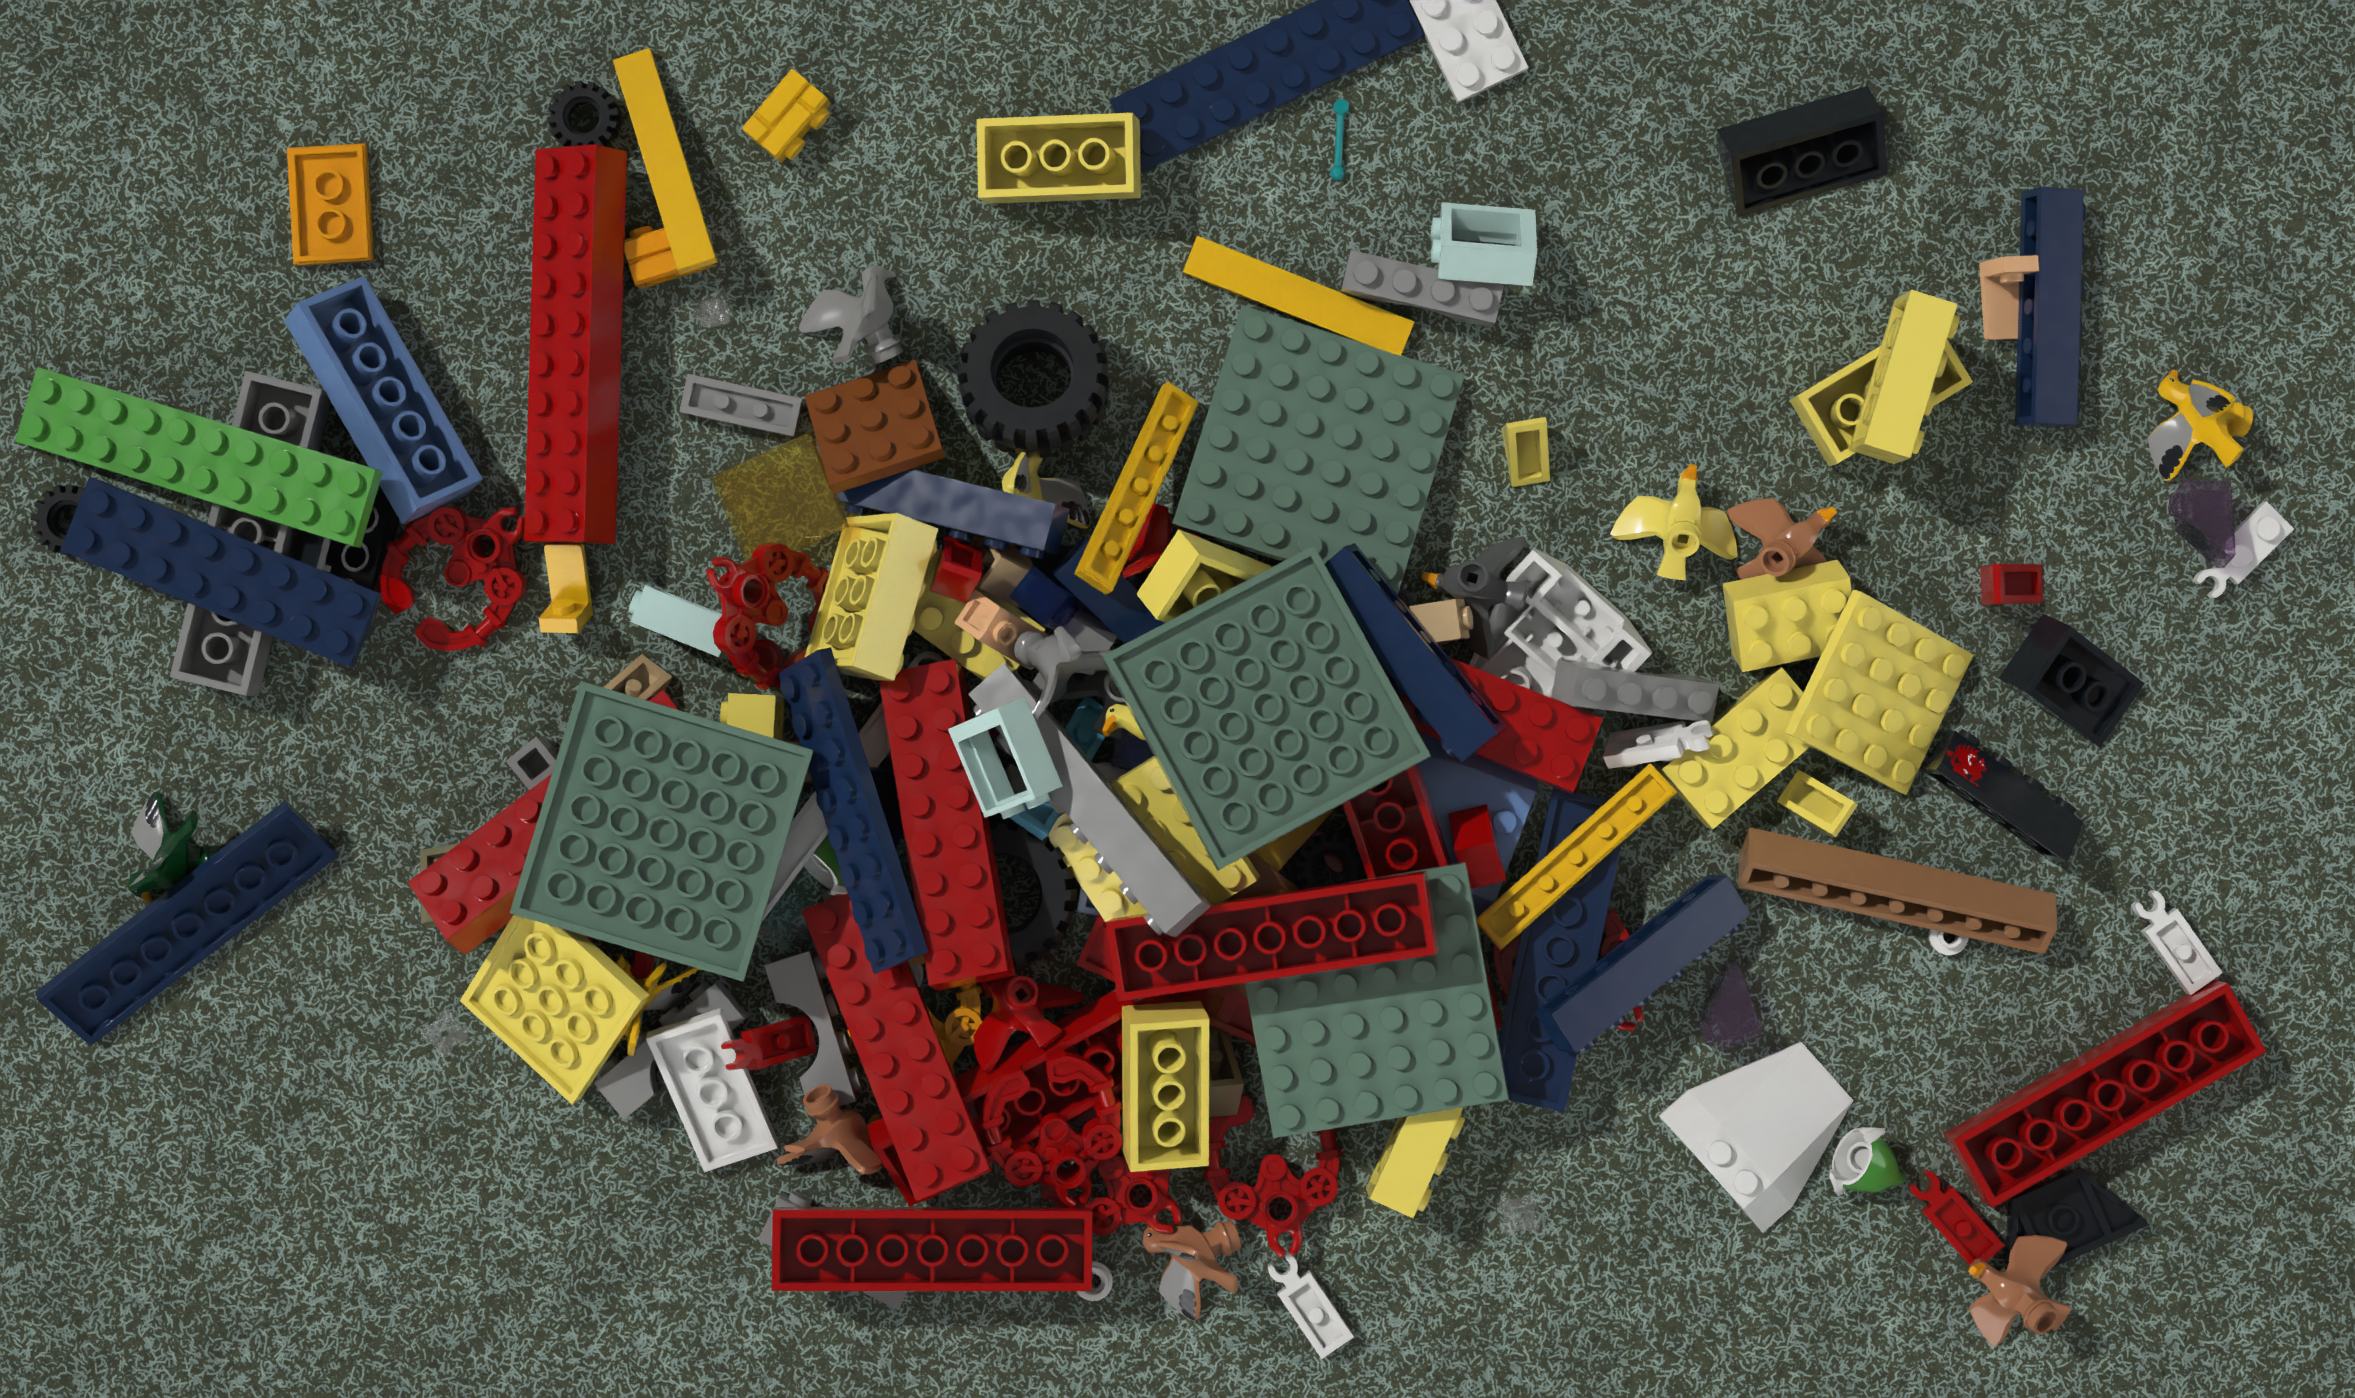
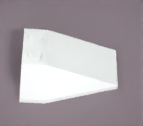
M1533 548L1506 579L1508 582H1529L1528 594L1523 608L1518 610L1503 603L1494 606L1489 618L1493 637V657L1486 659L1474 652L1469 665L1551 697L1558 659L1595 663L1635 672L1652 654V651L1629 619L1568 564Z
M1798 1042L1688 1089L1666 1108L1659 1117L1737 1202L1736 1204L1758 1229L1764 1233L1794 1205L1851 1106L1853 1099L1802 1042Z

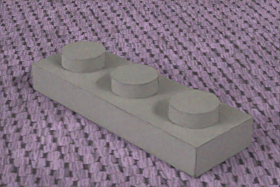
M687 374L679 412L796 438L804 399Z

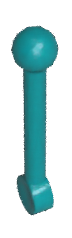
M1338 99L1333 106L1334 112L1337 114L1334 167L1330 170V176L1337 181L1345 176V170L1342 167L1344 117L1348 112L1349 104L1344 99Z

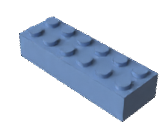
M362 276L300 301L295 305L284 322L367 465L383 471L379 485L402 525L467 496L483 478L366 277Z

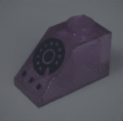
M2183 480L2174 493L2170 494L2168 502L2169 515L2174 516L2175 531L2214 567L2225 568L2236 555L2231 481Z
M1733 959L1726 961L1701 1010L1704 1021L1698 1023L1705 1044L1712 1043L1713 1048L1719 1052L1764 1037L1739 962Z

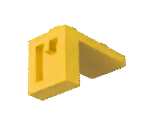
M548 542L544 546L552 602L539 617L540 632L579 633L593 615L584 544Z

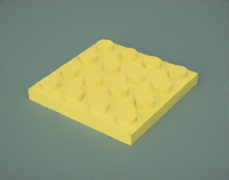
M1853 589L1785 733L1888 788L1907 795L1972 660L1973 654L1869 595Z
M1155 756L1110 783L1209 903L1222 902L1258 881L1260 875L1247 856L1217 871ZM1065 811L1060 814L1047 837L1050 838L1049 841L1055 849L1059 847L1065 854L1062 860L1067 867H1072L1075 879L1104 921L1148 913L1139 901L1133 904L1127 899L1119 888L1123 883L1114 871L1108 874L1094 858L1098 851L1089 841L1084 844L1075 836L1069 827L1073 821Z
M513 915L460 999V1002L573 1105L583 1097L650 995L585 935Z

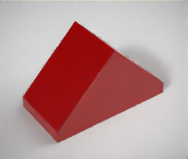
M945 536L929 591L967 603L982 575V548Z
M1991 564L1980 567L1982 605L2043 603L2042 564Z
M1488 804L1449 813L1455 854L1459 863H1467L1471 889L1507 881Z

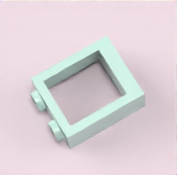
M1442 202L1440 218L1433 217L1431 225V263H1438V279L1524 286L1533 285L1537 258L1535 210ZM1452 240L1487 242V243H1500V244H1513V245H1515V246H1512V245H1499V244H1487V243H1474V242H1461V241H1452Z
M647 585L644 586L642 592L639 590L635 592L629 606V612L633 614L630 622L714 656L728 658L725 652L717 648L713 639L714 626L722 616L721 613Z
M1026 697L948 729L985 818L1001 813L1002 818L1006 819L1025 811L1023 803H1026L1028 809L1050 801L1049 792L1063 786ZM1001 725L1027 790L1017 794L1013 792L988 732L989 729Z

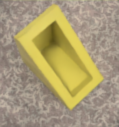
M1541 417L1506 423L1501 429L1511 486L1517 487L1550 481L1546 418Z
M1799 769L1777 800L1779 804L1812 827L1831 837L1838 835L1858 806L1851 799Z

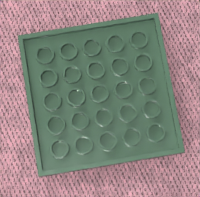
M1242 305L1172 527L1282 562L1315 546L1325 564L1344 546L1355 543L1398 595L1465 375L1403 355L1399 356L1349 338Z
M1315 546L1294 555L1102 656V661L1217 871L1431 756Z
M580 681L510 914L744 982L814 750Z
M1466 862L1382 876L1388 877L1427 871L1439 943L1437 954L1245 983L1273 1138L1509 1100Z

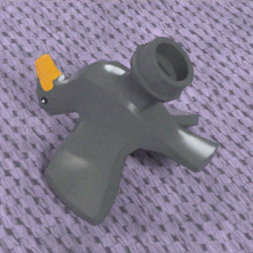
M1524 536L1499 542L1483 550L1475 560H1467L1459 565L1450 566L1444 574L1424 571L1421 575V580L1428 583L1437 592L1451 594L1455 599H1464L1465 606H1470L1473 615V629L1469 630L1470 638L1463 639V641L1476 654L1486 659L1493 657L1494 650L1488 617L1490 606L1503 603L1521 610L1527 598L1528 581L1508 582L1499 579L1500 571L1526 545L1527 541Z

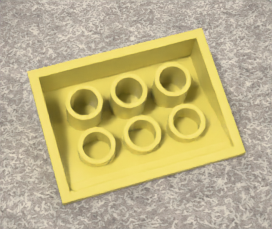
M899 513L846 517L805 657L817 650L831 647L839 674L871 680L894 681L895 676L903 666L904 655L902 652L906 638L911 634L915 625L913 614L917 601L924 593L926 587L925 573L927 566L937 549V541L935 539L938 528Z

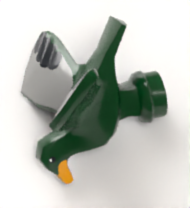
M154 792L146 801L131 830L136 844L149 856L153 863L147 869L133 873L128 883L129 890L135 896L142 898L146 903L153 901L150 890L170 889L220 851L219 845L209 846V844H204L201 848H189L188 840L198 823L197 813L194 810L190 812L181 827L174 833H171L167 827L163 798L158 792Z

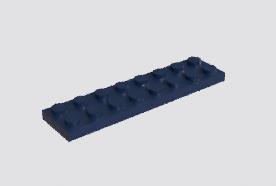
M1316 0L1109 101L1114 113H1133L1140 120V166L1142 171L1145 172L1422 39L1424 34L1408 0Z
M89 477L60 551L353 668L383 596L382 593L92 477Z
M831 647L817 650L778 673L780 688L787 700L792 716V726L799 738L801 747L814 750L808 772L816 791L817 805L825 819L829 842L834 848L841 869V880L847 888L853 907V917L859 926L864 941L865 955L871 963L873 973L876 974L894 968L929 951Z
M1553 788L1537 864L1609 799L1576 792L1569 794ZM1622 843L1521 934L1499 1036L1510 1101L1563 1113L1566 1111L1577 1053L1558 1050L1534 1011L1597 962Z
M285 800L36 991L37 1000L88 1045H93L338 857L336 848Z

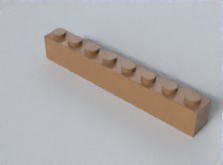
M1751 827L1739 853L1738 887L2041 954H2045L2057 930L2056 894Z

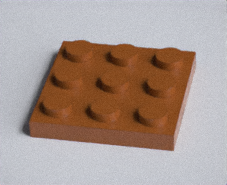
M916 359L805 395L832 494L946 458Z

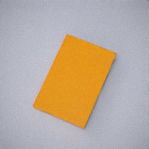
M364 143L287 148L293 265L307 266L374 262L367 145Z

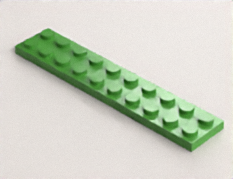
M40 367L36 368L15 442L359 548L362 545L383 474L381 470Z

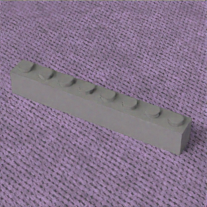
M1002 663L968 694L977 704L972 708L977 716L1023 697H1026L1033 712L1039 701V697L1020 674L1005 663ZM1047 708L1037 722V726L1063 785L1048 793L1050 797L1048 803L1059 814H1062L1064 811L1073 821L1069 827L1075 836L1084 844L1089 841L1098 851L1094 856L1098 864L1108 874H1111L1113 871L1123 882L1119 888L1130 902L1136 904L1139 901L1148 913L1144 916V919L1149 926L1159 935L1164 932L1167 935L1177 937L1210 908L1211 904ZM1001 725L996 726V729L1000 732L996 739L1010 755H1013Z

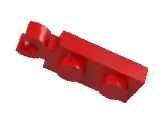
M807 1014L742 1031V1039L728 1040L721 1044L722 1049L732 1048L736 1053L735 1061L725 1065L726 1070L729 1071L744 1069L747 1066L749 1071L757 1070L817 1052L811 1020Z
M1927 1169L1923 1171V1174L1929 1179L1930 1183L1926 1190L1919 1191L1912 1183L1907 1185L1913 1196L1928 1202L1920 1211L1969 1266L1977 1258L1987 1262L2005 1246L1952 1186L1948 1185L1943 1191L1940 1190V1181L1933 1172Z

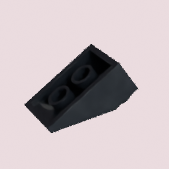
M2042 614L1999 677L2000 680L2020 695L2100 748L2145 684L2071 626L2045 614Z

